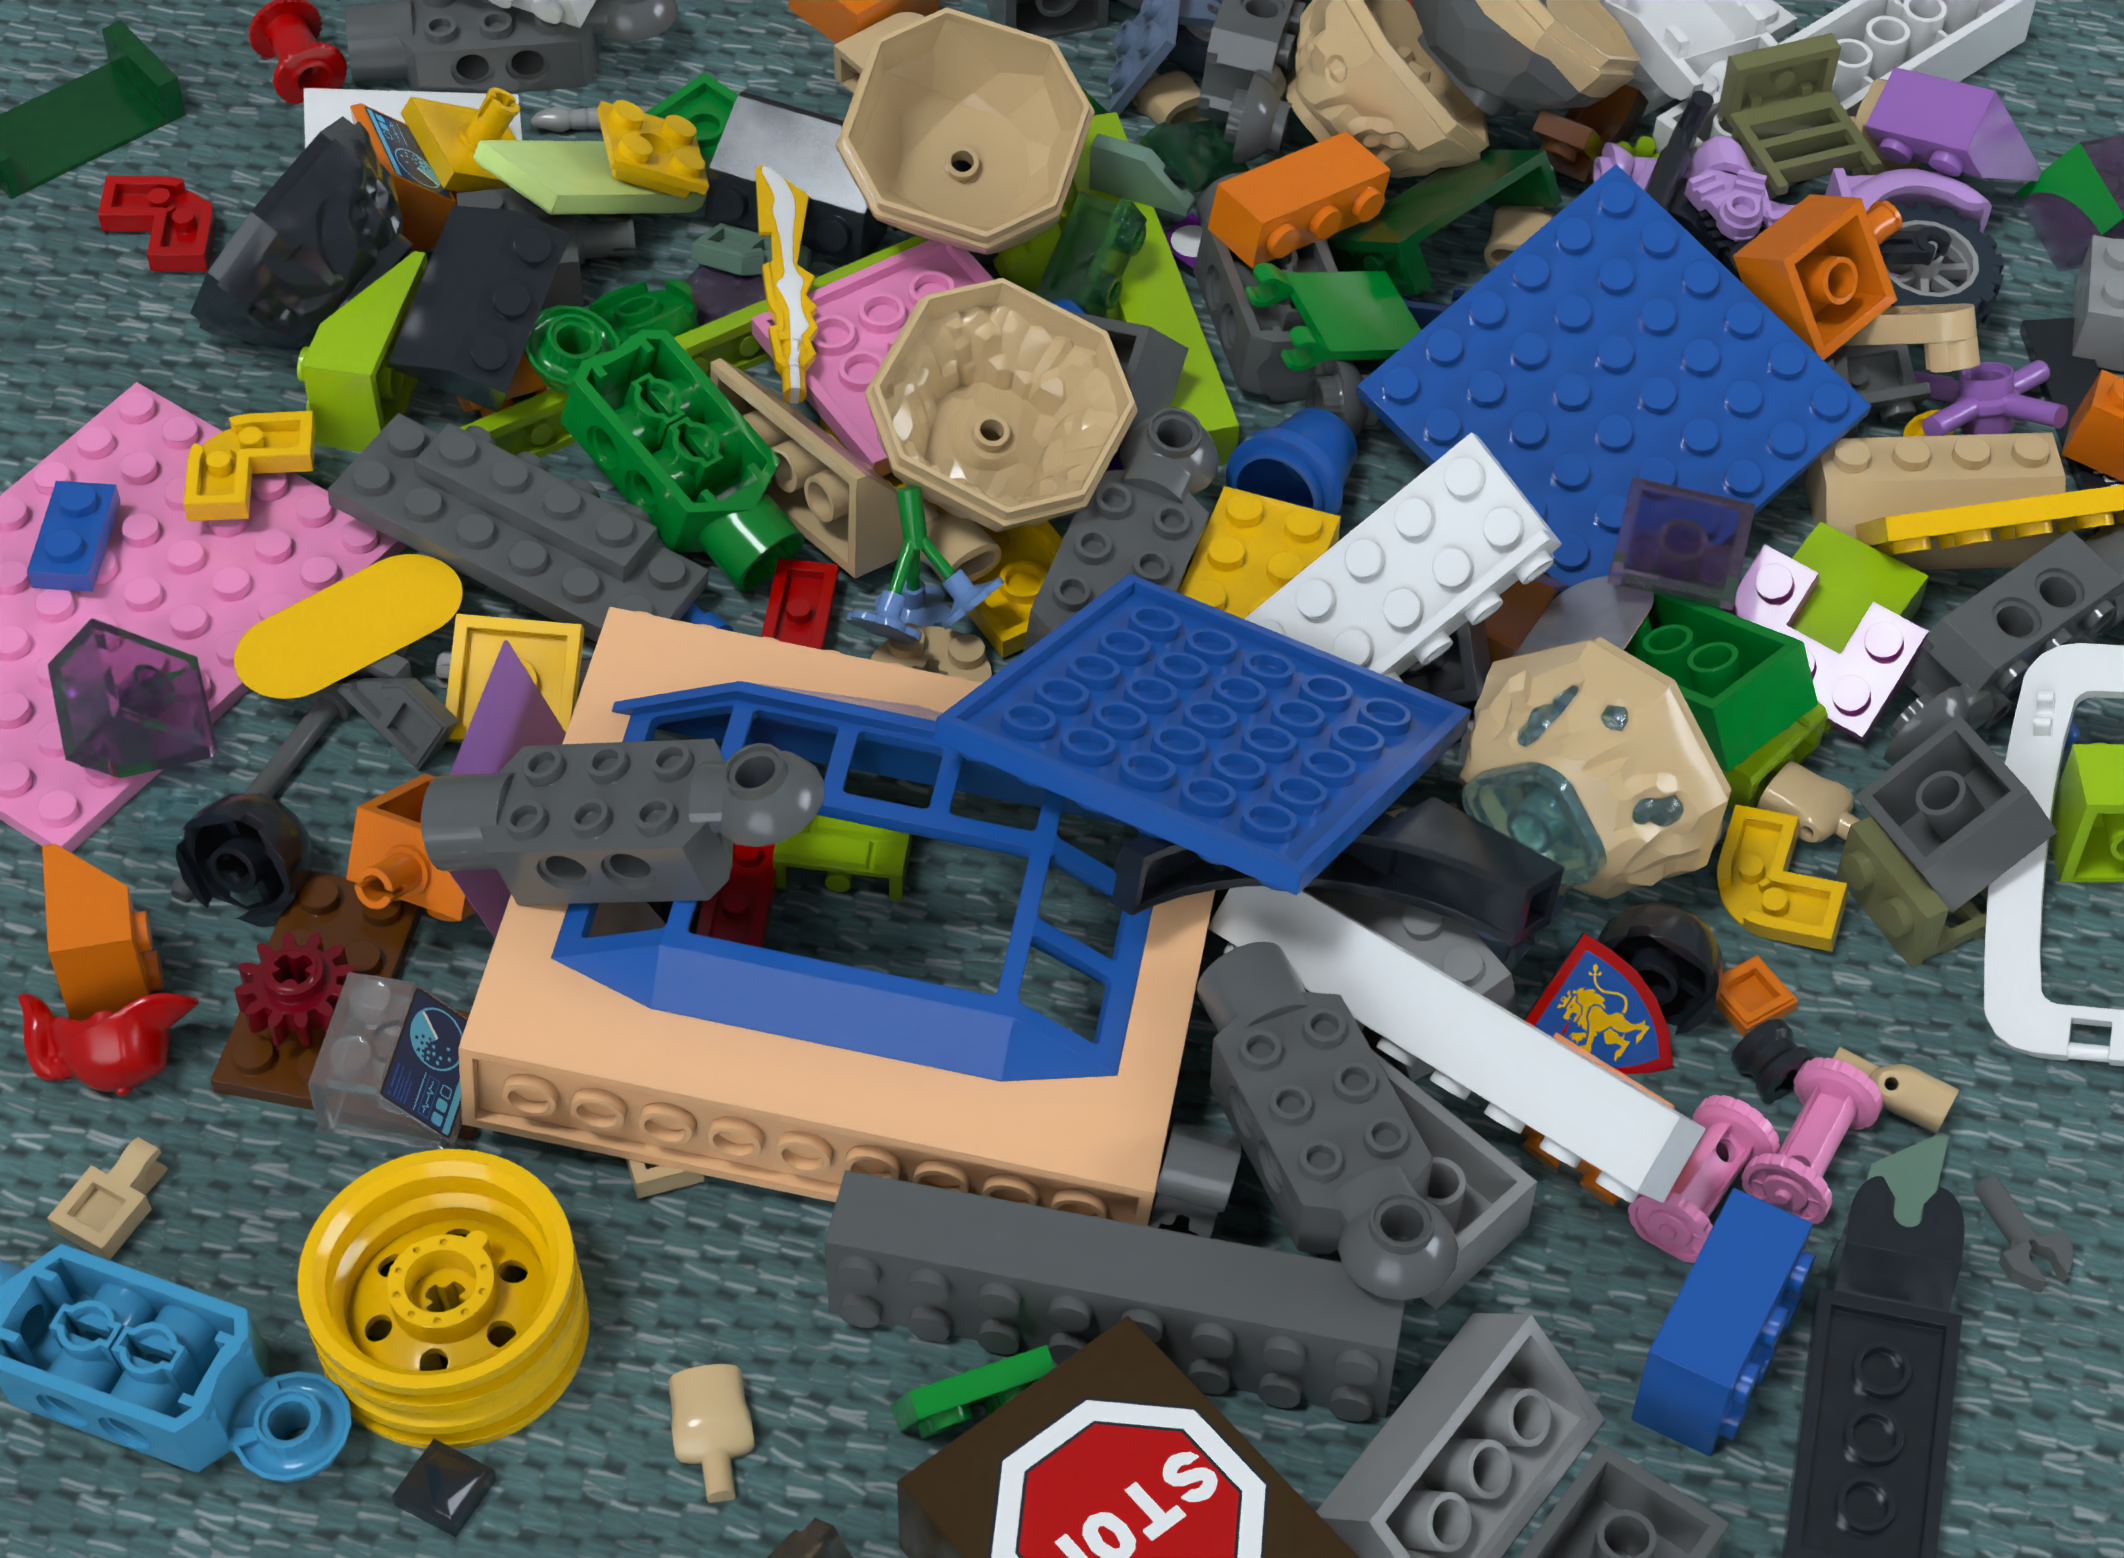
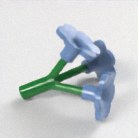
M911 485L896 489L903 545L889 590H883L875 599V611L864 612L854 610L853 613L849 612L847 614L846 622L862 627L863 630L877 636L914 644L915 641L920 642L922 633L904 623H912L919 627L942 625L946 630L986 599L1004 581L999 576L990 582L974 585L961 569L956 572L927 537L921 487ZM920 549L946 580L941 585L954 599L951 610L943 603L945 594L941 588L935 585H925L920 580Z

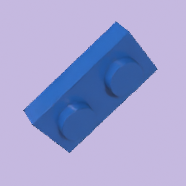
M55 482L27 570L32 588L93 592L120 504L116 484Z

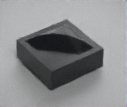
M433 1439L392 1497L394 1505L456 1538L497 1479L494 1469Z

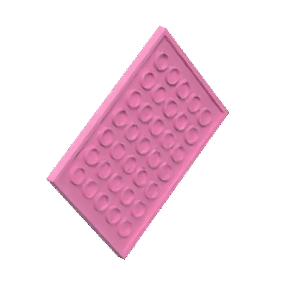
M137 382L0 495V820L41 846L57 844L71 853L250 690L236 673L234 653L238 642L251 627L376 562L397 556L406 548V544L330 506L328 491L295 472L252 474L249 519L187 521L183 501L187 459L193 443L202 446L210 438L223 431ZM56 481L116 484L120 504L93 592L31 587L27 570ZM190 665L192 674L183 676L172 683L156 706L149 737L152 771L120 778L101 684Z

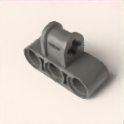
M1174 1117L1162 1155L1155 1190L1156 1194L1152 1204L1148 1227L1159 1228L1161 1223L1172 1225L1176 1215H1184L1189 1218V1230L1197 1234V1236L1211 1238L1218 1212L1223 1213L1238 1168L1241 1156V1143L1237 1136Z

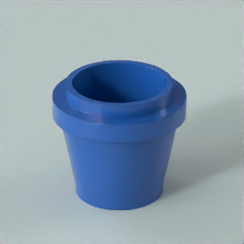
M1305 408L1297 411L1277 426L1256 431L1245 438L1229 458L1226 468L1227 487L1338 515L1342 505L1343 487L1357 461V442L1347 424L1335 414L1320 408Z

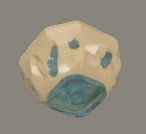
M1601 637L1509 657L1492 663L1482 693L1474 708L1475 723L1473 730L1468 736L1469 749L1466 753L1465 765L1459 776V781L1464 787L1462 803L1467 815L1564 866L1565 869L1558 892L1562 896L1574 888L1585 895L1610 899L1635 887L1652 886L1662 879L1693 872L1708 864L1732 789L1674 679Z

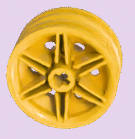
M438 1149L409 1154L388 1161L368 1171L344 1188L320 1214L304 1244L298 1270V1295L300 1307L325 1377L339 1385L349 1401L351 1416L367 1429L384 1438L400 1444L424 1449L428 1447L433 1439L454 1449L470 1448L502 1439L526 1427L546 1412L560 1398L579 1369L588 1342L590 1316L587 1295L570 1226L563 1209L551 1191L536 1176L507 1159L474 1150ZM459 1234H465V1235H467V1236H466V1238H465V1237H463V1236H458V1235H459ZM394 1261L388 1277L380 1275L382 1268ZM526 1270L528 1273L527 1277L518 1283H514L521 1273ZM367 1336L380 1337L384 1339L372 1342L367 1339ZM440 1356L446 1357L448 1360L446 1369L440 1370L443 1367Z

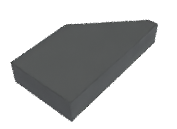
M353 678L342 683L337 689V692L417 770L424 768L435 759L460 722L416 678Z

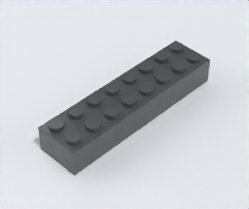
M847 1170L844 1172L824 1243L829 1312L839 1314L841 1319L850 1325L860 1328H872L877 1326L879 1322L908 1327L912 1334L928 1341H942L947 1339L949 1335L977 1340L984 1349L997 1354H1012L1018 1348L1030 1351L1047 1345L1053 1362L1061 1364L1126 1316H1129L1202 1393L1222 1394L1228 1391V1389L1258 1394L1263 1402L1280 1408L1294 1407L1299 1402L1328 1407L1332 1414L1348 1421H1364L1370 1416L1386 1418L1406 1300L1401 1301L1378 1297L1358 1286L1343 1268L1342 1262Z

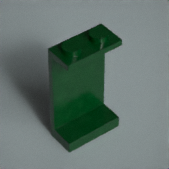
M121 20L102 29L109 59L108 64L0 114V188L10 199L22 195L186 115L178 77Z
M1483 150L1480 152V160L1462 166L1446 167L1438 170L1385 203L1379 215L1373 219L1346 228L1327 239L1338 272L1386 271L1399 294H1420L1433 285L1419 246L1420 241L1482 202L1488 205L1556 207L1563 202L1556 183L1555 171L1548 160L1546 151Z

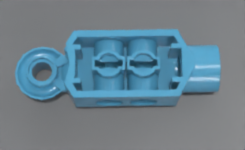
M64 1244L58 1245L26 1268L0 1260V1388L11 1405L195 1473L200 1472L232 1451L237 1454L244 1467L261 1478L292 1483L310 1479L329 1468L343 1451L352 1424L350 1404L339 1385L321 1374L301 1371L278 1375L273 1378L269 1377L268 1349L248 1309ZM304 1427L307 1428L305 1432L297 1438L291 1440H284L288 1436V1434L293 1432L294 1430Z

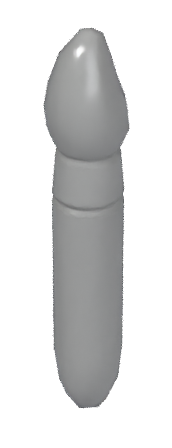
M638 106V107L645 113L646 111H648L649 109H651L653 106ZM552 107L537 112L531 118L533 126L554 132H565L569 129H601L597 113L598 107L571 109L570 111L561 107Z

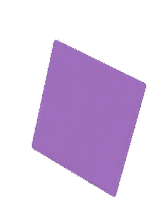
M507 640L501 646L449 775L498 773L523 746L563 744L566 732ZM498 870L448 871L496 939L511 895Z

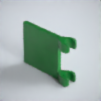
M1260 263L1254 267L1253 275L1261 285H1249L1245 288L1248 299L1258 308L1274 305L1290 297L1307 327L1297 326L1290 330L1289 339L1296 348L1291 350L1283 349L1280 353L1284 363L1291 371H1303L1327 360L1389 359L1422 331L1386 271L1285 273L1273 264Z

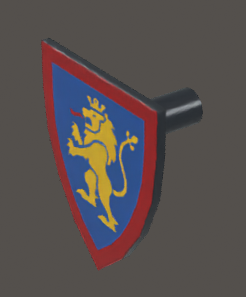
M1582 932L1523 1020L1552 1037L1556 1032L1625 1075L1654 1073L1673 1067L1669 1029L1655 995L1634 967L1612 949Z

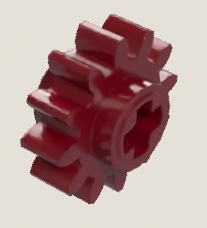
M286 932L282 938L283 948L274 951L271 946L264 943L257 945L260 959L259 965L254 963H241L238 969L242 985L234 989L239 1011L245 1013L249 1030L252 1033L263 1031L269 1026L273 1045L279 1046L287 1039L289 1032H297L300 1042L304 1046H309L313 1037L311 1030L316 1027H321L323 1031L332 1035L338 1033L334 1013L342 1015L355 1013L356 1008L352 993L359 989L355 966L348 965L345 948L342 944L330 947L325 952L320 933H314L308 938L305 946H299L294 935L291 932Z

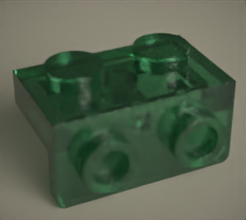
M1186 119L1178 124L1170 125L1163 122L1146 133L1139 142L1141 146L1151 148L1166 166L1172 165L1193 193L1204 191L1214 181L1226 175L1250 171L1246 163L1233 164L1235 144L1224 140L1225 131H1220L1213 120L1190 122Z
M1080 191L1035 295L1049 302L1068 299L1081 308L1085 314L1104 318L1107 310L1114 308L1119 301L1123 289L1122 276L1131 256H1136L1144 244L1146 238V217L1132 201L1121 198L1117 204Z

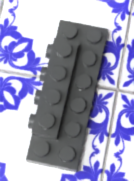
M397 413L328 488L330 506L418 551L441 560L451 568L556 622L581 624L585 629L584 636L595 642L599 639L609 606L629 611H643L654 616L679 621L708 586L709 570L656 543L657 527L652 524L651 518L643 509L633 504H625L620 509L600 499L597 489L582 478H572L569 482L564 481L549 473L545 463L535 454L523 451L515 456L497 447L490 433L479 426L472 425L463 430L448 423L440 433H437Z

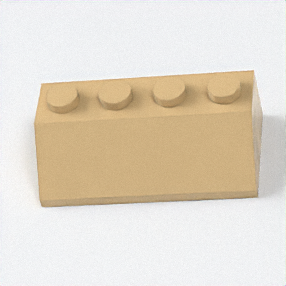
M721 358L710 362L711 381L781 460L768 494L802 532L804 537L855 579L898 560L903 545L896 488L878 475L870 465L862 462L838 443L831 434L823 431L803 415L796 406L786 402L770 387Z
M2053 432L1841 438L1809 467L1805 487L1815 527L1821 521L1857 539L1856 524L1882 517L2066 493V476ZM2053 522L2054 533L1999 542L1997 530L1991 531L1993 541L1940 550L1937 538L1931 539L1932 549L1891 557L1917 570L2017 567L2065 533L2058 534L2057 522Z

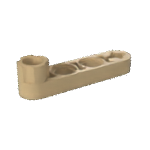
M1974 304L1890 306L1842 345L1924 343L1926 370L1937 373L1970 369L1980 365Z

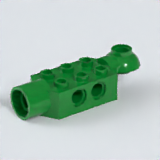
M557 305L539 312L524 352L535 373L540 376L548 387L561 393H567L568 397L560 423L627 501L640 507L649 515L652 524L657 527L658 537L671 551L675 553L705 551L740 592H749L761 584L762 581H766L769 577L775 575L778 558L794 559L800 551L805 537L768 494L781 460L667 330H640L638 333L630 335L620 345V340L612 326L595 312L579 306Z

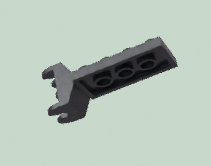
M1876 1176L1867 1180L1859 1188L1853 1199L1847 1223L1829 1261L1826 1288H1819L1814 1301L1781 1558H1936L1963 1316L1948 1313L1962 1264L1965 1223L1960 1204L1955 1196L1945 1188L1940 1187L1924 1203L1921 1210L1920 1223L1914 1227H1905L1896 1221L1894 1217L1895 1197L1883 1176Z

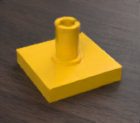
M490 88L479 109L416 97L409 98L400 114L443 189L458 192H474L512 188L477 164L473 156L479 140H516L509 128L511 121L520 111L519 104H515L517 100L514 96L503 89Z

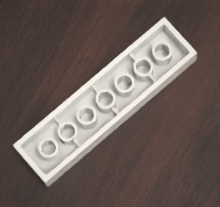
M1850 0L1782 41L1779 45L1832 33L1841 46L1832 92L1848 115L1856 116L1862 100L1869 92L1871 84L1876 79L1888 80L1894 67L1960 82L2018 46L2026 39L2036 0ZM1688 99L1656 117L1653 133L1656 147L1653 153L1661 152L1667 146L1677 122L1681 119L1689 102ZM1718 108L1709 111L1697 135L1695 145L1690 154V160L1697 149L1707 140L1718 135L1732 136L1733 129L1729 123L1721 124L1717 118ZM1740 144L1741 148L1747 156V150L1745 149L1743 144ZM1757 166L1752 167L1755 173L1762 174ZM1798 182L1789 184V188L1794 186ZM1772 188L1766 189L1769 200L1777 196Z

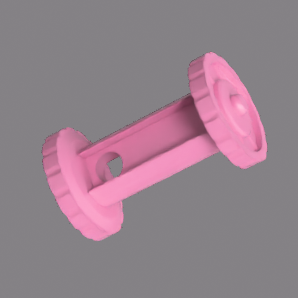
M1822 1057L1813 1058L1803 1063L1795 1076L1794 1091L1803 1107L1777 1154L1763 1153L1760 1156H1754L1748 1162L1741 1178L1743 1180V1189L1747 1194L1812 1222L1813 1225L1822 1222L1832 1206V1192L1822 1177L1848 1128L1861 1130L1872 1126L1883 1109L1882 1093L1879 1092L1878 1086L1873 1080L1869 1079L1868 1075L1844 1061L1841 1062L1837 1059Z
M1709 1096L1695 1110L1692 1120L1706 1128L1665 1201L1662 1203L1639 1193L1634 1203H1630L1628 1207L1629 1220L1641 1238L1685 1263H1695L1713 1228L1709 1216L1742 1168H1746L1748 1162L1756 1155L1760 1156L1763 1153L1777 1154L1780 1150L1779 1136L1769 1120L1764 1118L1763 1114L1749 1106V1104L1730 1096ZM1718 1155H1720L1721 1157H1723L1724 1159H1726V1160H1728V1161H1727V1162H1724L1723 1160L1720 1159V1157H1719Z

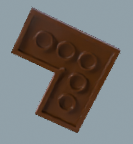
M310 871V879L305 882L298 894L299 896L279 917L268 945L274 951L283 948L282 938L286 932H291L294 935L299 946H305L311 935L316 932L320 933L325 952L330 947L342 944L345 948L348 965L355 966L359 989L352 993L356 1011L350 1015L334 1013L338 1033L335 1035L323 1031L321 1027L312 1029L313 1037L309 1046H304L300 1042L297 1032H289L287 1039L279 1046L273 1045L269 1026L263 1031L252 1033L249 1030L245 1013L239 1012L211 1078L213 1091L439 1134L385 1099L380 1093L411 1001L392 998L390 995L425 908L400 900L392 901L388 906L381 909H371L358 899L354 886L357 883L347 880L346 877ZM451 1009L468 1021L470 1012ZM460 1107L451 1136L474 1141L478 1128L462 1125V1109Z

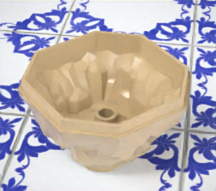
M1312 0L1301 14L1295 54L1296 68L1287 74L1286 96L1288 102L1292 103V109L1318 142L1347 131L1391 169L1389 177L1393 178L1424 176L1439 168L1466 165L1480 160V152L1489 146L1486 112L1477 107L1420 46L1417 38L1423 30L1414 8L1407 0Z
M1004 278L931 293L923 298H919L865 391L866 401L877 429V438L887 456L893 475L903 481L906 486L921 487L922 498L938 505L951 515L962 519L968 518L970 521L977 522L995 532L1023 525L1035 527L1050 519L1078 512L1085 508L1138 412L1108 332Z

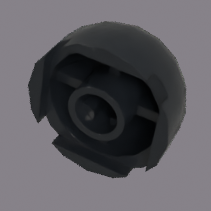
M261 793L229 794L205 806L186 823L182 829L184 830V839L176 846V860L182 879L201 904L208 908L212 898H216L249 910L236 919L258 927L277 920L295 901L305 882L310 879L313 849L307 830L296 814L284 804ZM256 885L263 900L245 906L231 897V891L246 893Z
M1661 902L1633 905L1610 919L1597 940L1612 949L1637 970L1655 995L1665 1022L1677 1026L1675 1034L1689 1032L1707 1021L1716 1006L1722 987L1723 954L1710 927L1695 913L1675 904Z

